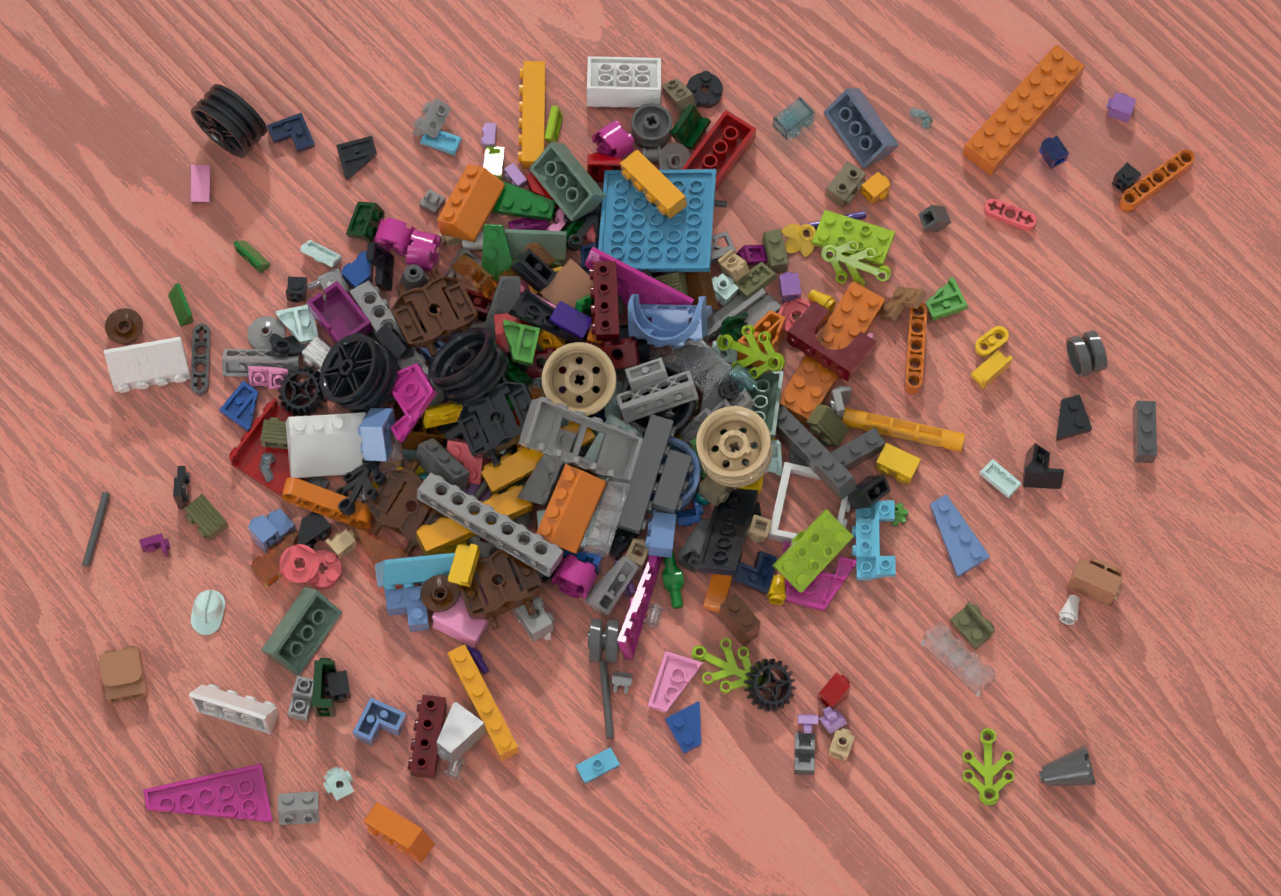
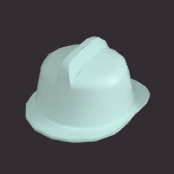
M203 591L194 601L191 625L199 634L210 635L216 632L221 625L225 600L218 591Z

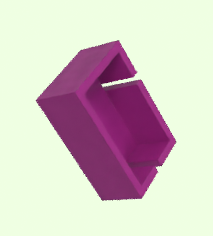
M338 281L324 289L326 302H324L321 292L307 301L309 312L329 337L331 336L335 344L348 335L363 334L366 336L373 331L370 320Z

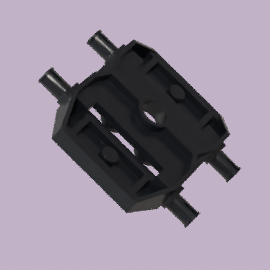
M505 374L499 380L500 385L493 388L487 395L464 404L457 419L471 455L474 458H490L494 468L501 465L497 456L498 453L520 441L526 416L533 400L527 385L524 383L508 382ZM506 395H509V398L521 423L520 426H518L517 421L508 403ZM500 414V420L494 423L493 417Z

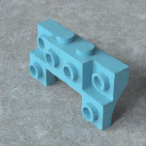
M894 500L877 501L869 508L856 509V526H852V535L854 536L853 538L856 537V544H852V555L856 556L857 581L896 577L895 556H880L879 522L895 521Z

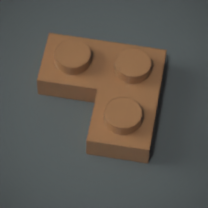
M898 287L888 303L884 305L879 316L882 320L895 321L905 307L917 309L927 296V293L923 289Z

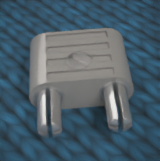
M338 268L318 276L317 280L307 284L308 290L321 286L324 291V289L338 281L345 291L350 294V290Z

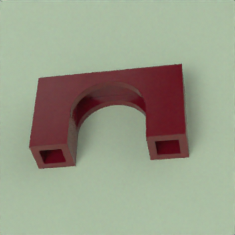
M814 301L788 330L786 341L793 348L802 351L808 358L817 361L823 368H828L837 377L848 382L875 350L876 341L860 332L843 349L831 350L825 348L818 342L815 335L828 321L830 311Z

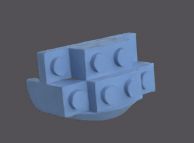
M632 294L628 303L629 336H635L636 339H646L648 344H654L655 347L672 345L674 348H681L689 340L700 341L708 334L707 318L712 314V306H706V296L698 297V305L640 304L639 294Z

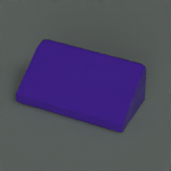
M559 301L549 321L583 339L592 323V318Z

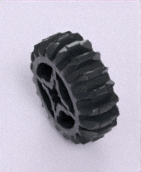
M303 366L302 369L296 367L295 372L289 370L290 375H284L286 380L285 382L280 381L283 387L278 389V392L282 393L278 396L280 400H283L280 403L281 406L285 407V411L291 412L293 416H311V411L315 414L318 413L317 408H323V405H321L322 401L327 402L320 387V371H316L313 367L308 368L307 366ZM303 378H308L307 380L305 379L302 383H297L299 380ZM299 387L302 388V389H304V390H305V393H306L308 396H306L305 394L301 393L302 390H300ZM306 400L310 401L305 405L298 406L300 403L302 404Z
M772 658L769 661L768 659H762V662L757 661L755 666H750L751 672L745 674L749 680H744L743 683L748 684V688H744V691H749V695L746 698L753 699L752 705L757 704V709L761 710L764 708L765 712L770 710L774 712L778 708L783 709L784 704L790 703L788 698H793L794 695L791 693V690H795L796 687L791 684L795 682V679L790 678L793 672H787V665L782 666V661L776 662ZM772 671H774L779 676L780 680L775 678L774 673H772ZM763 673V674L761 675L762 680H761V682L758 684V678H759L760 674ZM770 682L771 684L776 683V685H772L771 687H763L764 685H768V683ZM780 686H782L780 695L778 696V689ZM759 690H761V691L764 692L765 697L768 698V700H766V699L760 694Z

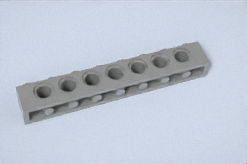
M368 280L349 291L351 298L370 320L372 332L382 346L386 347L378 338L376 332L384 324L393 327L405 341L392 313L389 311L390 306L386 299H381V293L376 285L373 286ZM410 347L414 352V356L409 359H396L398 371L417 363L421 366L437 392L428 407L444 401V393L429 377V368L426 366L427 362L423 354L417 353V347Z
M430 472L417 490V499L548 577L551 576L562 560L563 551L559 546L550 544L541 535L528 531L524 525L513 522L505 514L501 515L492 506L481 503L475 496L464 493L458 486L447 483L439 475H434ZM442 492V493H444L445 495H442V496H441V495H438L437 493ZM459 502L461 505H455L454 503ZM471 512H476V513H478V514H477V515H472V514H470V513H471ZM487 522H493L495 524L489 525L487 524ZM506 531H507V532H510L511 534H510V535H506V534H504L503 532H506ZM525 541L528 544L523 545L520 542ZM542 551V552H544L545 554L540 555V554H537L536 552Z
M479 535L467 539L470 544L478 545L481 549L479 558L489 557L495 551L500 550L499 547L489 541L486 543L482 542L484 538ZM508 559L516 582L519 584L518 587L520 591H523L512 561ZM495 578V584L500 585L503 582V578ZM540 597L535 598L532 602L536 610L535 614L539 615L538 618H531L525 605L513 609L533 642L554 631L553 623L555 621L549 612L546 613L543 609L545 606Z

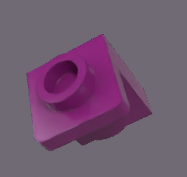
M744 245L736 253V255L746 261L747 265H758L760 262L766 264L768 262L763 245Z
M162 533L139 539L143 552L152 553L162 547L164 556H169L168 550L171 549L168 538L164 539Z

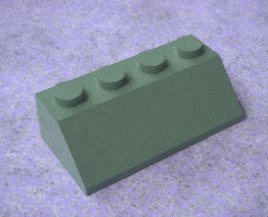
M551 142L529 168L570 221H575L595 210L606 197L604 192L563 143Z
M505 229L513 262L519 254L529 248L551 268L563 267L566 264V231Z
M746 368L743 390L745 389L750 394L755 403L749 409L757 413L764 420L769 429L770 438H775L784 371L773 372L770 370L769 373L764 372L759 378L752 379L749 376L750 369ZM754 370L753 373L757 376V372ZM741 428V429L739 430V431H741L742 433H746V432H747V430H746L745 428Z
M304 587L261 651L275 663L299 676L342 614V611L318 590Z

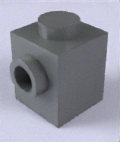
M931 205L918 214L925 231L939 232L952 223L944 206Z

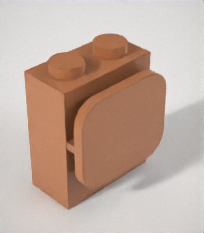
M570 258L557 272L551 283L540 291L542 294L541 298L557 306L559 301H562L575 309L576 301L590 294V287H594L593 280H590L589 274Z
M1091 558L1089 562L1079 559L1067 587L1110 606L1112 601H1117L1124 585H1121L1123 579L1121 577L1122 570L1097 558Z
M127 646L120 651L107 650L104 654L99 655L101 676L104 683L106 700L109 705L148 697L142 655L139 647Z

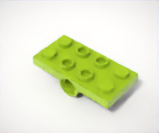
M824 210L812 240V245L821 248L827 244L840 246L849 242L850 239L856 238L860 242L856 251L847 250L842 254L849 256L866 249L869 245H873L877 248L875 257H866L861 260L881 266L885 263L895 237V231ZM851 242V246L856 247V244ZM868 250L870 254H874L873 250Z
M825 509L806 530L799 532L793 538L792 545L774 563L773 567L799 593H802L854 536Z

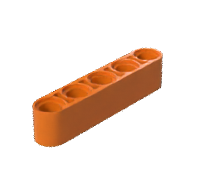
M1189 149L1181 150L1128 188L1120 199V209L1124 212L1135 210L1191 169L1195 154ZM1153 179H1158L1160 183L1155 182ZM1139 189H1144L1146 193L1141 192ZM1125 199H1129L1133 203H1128L1125 201Z
M923 302L917 309L910 308L908 315L904 389L909 394L918 393L923 382L927 307ZM914 311H920L922 315H916ZM918 328L921 332L916 333L912 329ZM915 345L918 346L920 349L913 350L911 346ZM916 363L919 367L913 368L910 364ZM909 381H916L918 385L913 386Z
M289 477L286 479L281 496L284 501L358 529L367 530L371 527L373 515L368 509L367 504L356 501V511L354 514L347 516L342 514L338 509V505L343 499L348 497L298 478Z
M712 575L703 605L704 609L719 613L720 605L727 599L732 576Z

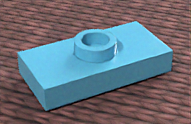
M440 130L434 139L424 133L420 142L425 146L455 156L462 138Z
M610 747L577 764L575 767L584 784L619 767L620 763Z

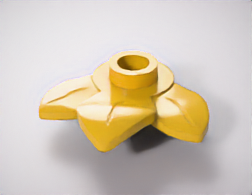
M793 223L785 226L782 229V234L788 237L785 243L786 253L800 251L804 257L809 256L814 249L812 240L816 233L815 228L810 224L800 226ZM804 230L809 231L808 237L803 235Z

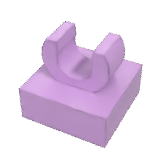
M830 706L823 710L824 716L819 718L821 724L830 734L847 724L836 708L832 710Z
M817 714L797 715V722L803 724V733L812 734V724H818Z

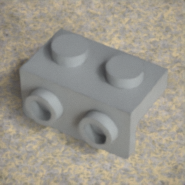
M437 98L431 102H426L421 110L423 112L421 117H418L414 122L413 126L415 128L412 133L417 137L425 133L433 139L436 138L451 107Z
M838 386L831 393L830 408L841 420H843L845 411L844 404H848L850 400L851 387Z
M319 792L278 794L279 824L319 823Z

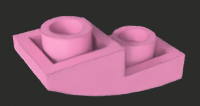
M191 165L190 202H209L210 165Z
M561 208L555 213L554 223L546 231H561L566 223L563 220L565 213Z
M248 366V384L250 386H268L269 389H279L283 387L280 381L285 382L286 380L284 375L288 376V369L270 366Z

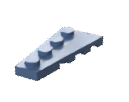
M947 494L930 504L932 514L942 535L943 543L947 548L948 556L953 564L957 578L989 559V554Z

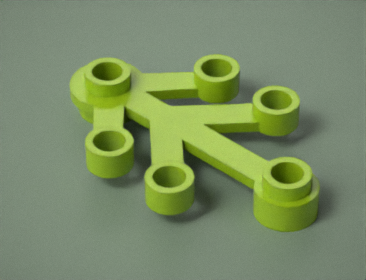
M852 238L849 242L840 246L827 244L821 251L822 258L832 264L837 274L836 281L841 284L846 282L848 274L843 271L840 262L846 264L854 282H861L863 287L865 286V280L861 278L857 268L875 275L881 282L887 281L892 274L891 269L886 265H881L877 268L859 261L866 257H875L877 248L873 245H869L866 249L849 256L842 254L847 250L856 251L860 242L856 238ZM851 242H854L856 247L851 246ZM868 250H873L874 254H870ZM827 252H832L833 256H829ZM880 273H884L886 277L880 276ZM839 275H843L845 279H840Z
M750 324L743 326L741 330L750 347L734 341L728 334L719 336L717 339V346L720 350L725 351L731 348L748 355L743 360L733 362L732 368L735 372L743 371L746 366L758 360L766 363L749 370V376L752 379L759 378L762 373L768 370L778 372L784 368V357L780 353L775 352L770 342L771 334L768 331L761 332L758 335V340L763 343L767 354L761 351L753 335L755 329ZM746 328L750 329L749 334L747 333ZM763 334L766 335V340L763 339ZM737 363L740 364V369L737 368ZM754 370H756L757 376L754 375Z
M723 638L720 642V648L724 651L727 662L707 653V649L701 645L695 646L691 654L693 660L707 661L723 669L714 673L705 672L702 676V681L706 685L733 675L741 678L733 682L722 681L720 691L724 694L743 686L748 688V684L743 682L744 680H749L745 674L751 672L749 668L752 666L749 659V649L740 647L737 655L742 660L745 671L737 667L731 649L732 642L728 638ZM728 642L729 647H723L722 643ZM702 650L703 654L697 655L696 651ZM744 650L747 652V655L741 656L740 652ZM761 674L758 678V684L762 680ZM705 676H711L712 680L706 681ZM724 684H727L730 688L728 690H724L722 686Z
M986 728L982 730L979 737L981 743L984 744V765L974 757L972 751L966 750L962 754V761L970 763L984 777L985 785L975 777L972 770H965L962 779L966 783H971L979 791V799L984 805L991 806L998 801V792L1006 784L1014 780V773L1007 770L1003 773L1002 778L993 785V777L1006 764H1010L1013 761L1014 755L1010 751H1005L1001 759L992 766V744L996 739V733L994 730ZM989 735L991 737V740L986 741L984 739V736ZM965 754H970V755H971V759H970V760L965 759V756H964V755H965ZM1004 755H1010L1011 760H1005ZM966 773L971 774V775H972V778H971V779H967V778L965 777V774H966ZM1005 774H1010L1012 779H1005ZM990 793L992 795V798L987 799L985 797V794Z

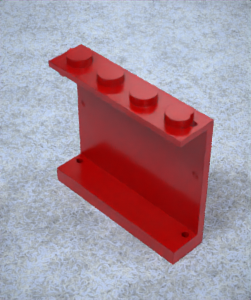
M274 398L271 403L268 402L265 405L260 418L257 417L253 421L251 430L244 433L239 446L232 449L229 454V460L232 466L274 493L282 496L285 481L291 477L288 449L263 447L261 444L264 420H269V418H278L286 422L288 417L296 416L280 407Z

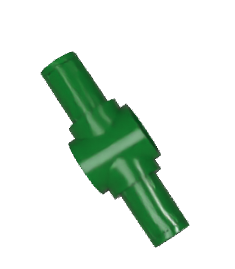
M673 549L672 558L663 557L665 568L663 569L664 572H662L664 589H667V592L670 593L672 609H678L683 607L681 590L683 589L682 586H684L682 569H679V566L676 565Z

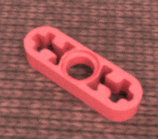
M997 199L987 200L984 206V213L988 217L1025 231H1030L1035 227L1036 216L1029 211ZM992 205L996 206L994 211L990 210ZM1012 211L1015 213V217L1009 219L1005 216V212ZM1027 218L1030 219L1029 224H1025V220H1027Z

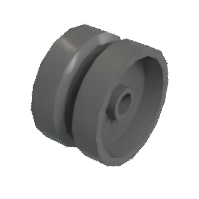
M654 103L644 104L637 108L631 121V135L634 138L635 144L641 149H654L658 146L663 148L670 141L672 119L668 110Z
M1095 330L1084 332L1082 337L1075 335L1067 338L1066 349L1068 358L1078 377L1090 375L1092 370L1099 372L1107 368L1105 348Z
M591 619L590 631H588L589 662H599L601 660V652L605 650V661L607 663H617L619 620L609 619L605 632L603 631L601 619Z

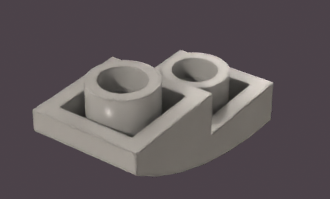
M769 294L745 312L749 316L743 323L754 326L769 310L778 313L781 305Z
M297 676L287 713L289 718L307 721L312 704L313 679Z

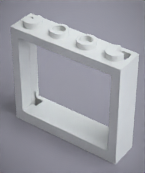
M784 462L768 536L769 540L791 543L797 535L796 533L778 530L790 473L821 480L810 467ZM848 496L842 499L838 515V521L845 528L847 519H844L845 512L849 513L851 505L848 501Z

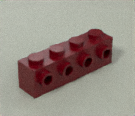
M616 261L593 262V268L589 269L590 280H593L594 287H590V298H594V305H591V316H595V323H591L592 334H596V341L619 340Z
M422 694V700H418L417 712H420L419 719H415L414 731H417L416 738H412L411 741L413 758L408 760V770H410L411 776L431 779L436 777L439 757L437 753V740L444 724L447 705L446 697Z

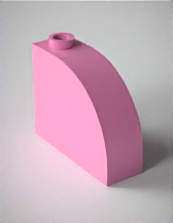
M479 586L484 597V600L486 602V605H488L489 602L487 600L483 587ZM459 593L458 601L452 608L443 612H434L432 616L434 620L433 628L472 648H475L489 624L488 620L470 618L461 593Z

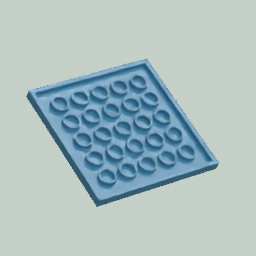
M716 169L659 170L685 195L687 206L671 219L666 214L662 215L654 203L648 202L645 194L642 191L638 192L633 186V182L630 179L626 180L622 176V170H605L603 192L606 197L602 201L598 250L641 272H710Z

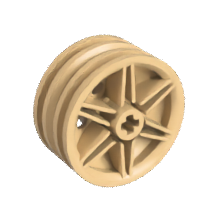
M583 342L566 344L554 351L544 365L542 387L546 398L551 399L553 404H564L571 411L579 410L586 413V416H591L604 409L615 393L617 383L615 368L609 357L594 345ZM577 357L583 358L582 364L576 363ZM565 367L566 373L561 374L559 368ZM594 367L600 368V372L598 374L593 373L592 370ZM577 375L585 377L583 380L584 384L581 386L579 383L576 385L574 382L577 380ZM561 386L566 387L565 393L559 392ZM594 386H598L600 388L599 393H594L592 391ZM577 396L583 397L582 403L576 402Z
M739 406L718 409L702 422L698 430L696 447L701 466L708 477L716 483L727 487L747 486L760 479L769 468L772 459V443L769 429L764 420L754 411ZM741 428H745V429L747 430V432H746V433H742V432L739 431V430H740ZM722 430H727L723 435L720 434ZM754 444L758 445L756 449H752L751 447ZM713 447L719 449L717 452H712ZM742 461L749 462V465L743 466ZM729 462V467L724 468L723 465Z

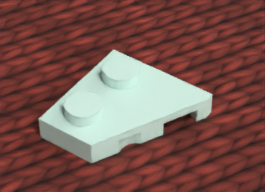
M307 305L276 311L279 320L300 344L310 343L316 336L318 337L315 318L309 312Z

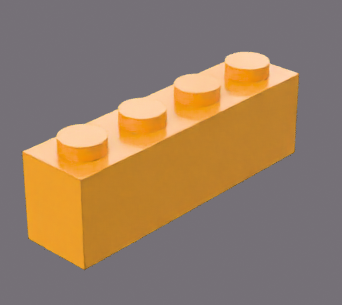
M638 150L634 151L620 163L622 176L626 180L630 179L638 192L642 191L648 202L654 203L662 215L666 214L671 219L687 206L685 195Z

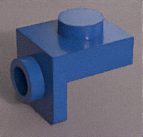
M696 498L692 499L693 509L675 512L677 514L676 521L678 526L687 527L701 521L700 515H703V508L701 503L698 504Z

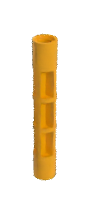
M845 407L842 420L850 428H861L864 431L876 428L878 433L936 447L942 446L945 449L959 452L962 451L965 433Z

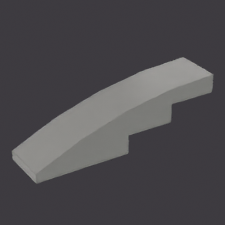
M744 389L732 401L725 398L712 411L706 407L679 433L683 441L689 445L691 444L690 440L697 438L702 422L714 411L729 406L749 409L755 403L750 394Z

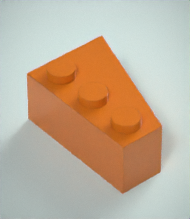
M769 310L753 326L755 329L753 335L761 351L765 354L767 352L764 345L758 340L759 333L768 331L771 334L770 342L777 353L785 336L786 317ZM763 334V339L766 340L767 337ZM744 335L737 341L750 347ZM737 351L738 359L743 360L748 357V355ZM758 360L751 365L759 367L766 362Z
M376 802L363 821L368 827L367 831L374 836H381L384 842L391 846L394 845L399 851L409 855L421 864L435 845L422 828Z

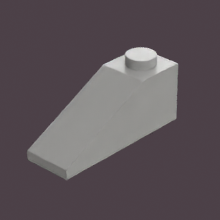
M623 556L593 587L584 603L596 612L608 616L639 569V566L626 556Z

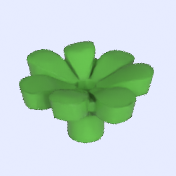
M902 503L894 506L895 521H892L893 527H897L899 521L902 524L906 523L904 516H907L909 513L907 509H903Z

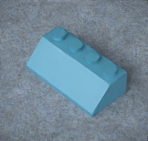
M455 553L383 560L375 564L377 588L384 587V591L394 590L396 589L395 586L403 585V588L415 587L414 584L421 583L423 586L433 576H449Z

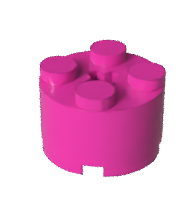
M617 120L610 122L592 135L593 144L596 142L598 146L596 151L598 153L624 159L633 152L632 143H634V138L631 134L625 132L621 123Z
M381 218L374 241L388 252L391 249L395 250L396 254L400 256H407L408 245L411 246L412 241H414L410 238L416 228L413 226L408 228L406 227L407 223L397 219L386 218V221Z
M414 230L410 238L414 241H412L411 246L408 245L407 267L414 264L420 266L425 271H431L439 260L440 253L437 252V248L440 247L442 237Z
M568 554L560 562L552 577V583L554 586L557 583L560 586L559 590L573 598L583 596L584 599L597 578V574L594 571L595 566L588 562L583 563L575 556Z

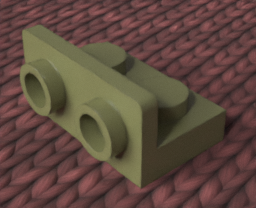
M760 262L748 274L734 283L739 287L737 295L742 294L745 298H750L760 289H764L777 278L776 273L763 262Z
M970 602L950 619L952 625L975 650L989 640L995 632L992 622L988 619L985 620L981 615L980 609Z

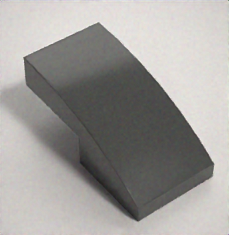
M795 732L794 774L814 775L815 733Z

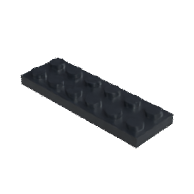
M738 488L730 493L724 503L721 502L717 507L714 506L697 564V572L736 576L757 503L758 490Z

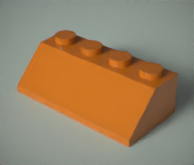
M467 164L437 219L441 234L475 243L505 188V183L486 168Z
M565 464L536 534L541 535L550 544H556L564 550L577 554L607 482Z

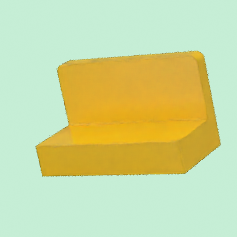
M997 350L974 370L970 377L984 389L1011 365L1013 357L1010 355L1006 358Z
M451 402L429 406L421 415V419L425 428L458 422L457 419L463 406L462 404L456 405Z
M457 545L448 576L449 582L471 587L481 552L478 545Z

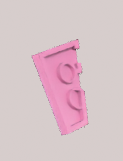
M665 651L648 708L667 713L703 665V662Z

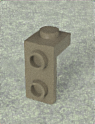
M678 78L662 85L663 90L675 101L679 117L688 104L694 105L697 109L693 93Z

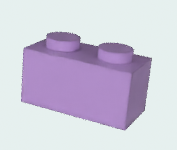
M485 123L484 127H482V134L484 136L481 137V144H483L485 149L486 146L495 147L496 123Z
M514 163L504 168V177L507 180L509 179L512 185L520 188L527 185V179Z

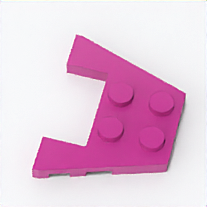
M417 363L398 371L396 383L392 390V394L405 413V416L390 427L400 442L405 440L437 394L425 372Z
M783 541V554L792 545L791 543ZM840 556L835 574L821 571L802 593H799L785 579L786 602L824 612L855 567L857 560Z

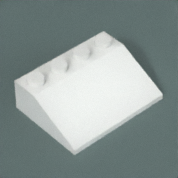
M588 56L587 106L636 108L650 103L660 105L661 58Z
M181 337L104 350L115 392L125 393L130 389H146L152 385L164 386L169 382L181 383L191 379L188 357Z
M365 412L288 417L286 420L290 476L294 478L338 476L352 472L361 466L364 453L361 452L362 439L358 434V427L364 420Z
M202 684L190 692L189 697L196 712L272 734L279 714L275 704L268 701L261 703L256 698L248 695L241 697L232 690L225 692L219 690L220 688L213 684H208V686Z

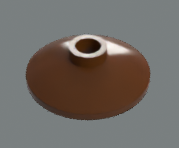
M118 309L108 316L105 322V331L113 342L129 344L137 340L141 335L143 321L141 316L132 309ZM128 327V330L122 331V328Z
M436 575L429 578L423 584L420 596L426 608L434 612H443L456 604L460 591L457 584L448 581L447 575ZM440 594H445L444 597L438 598Z

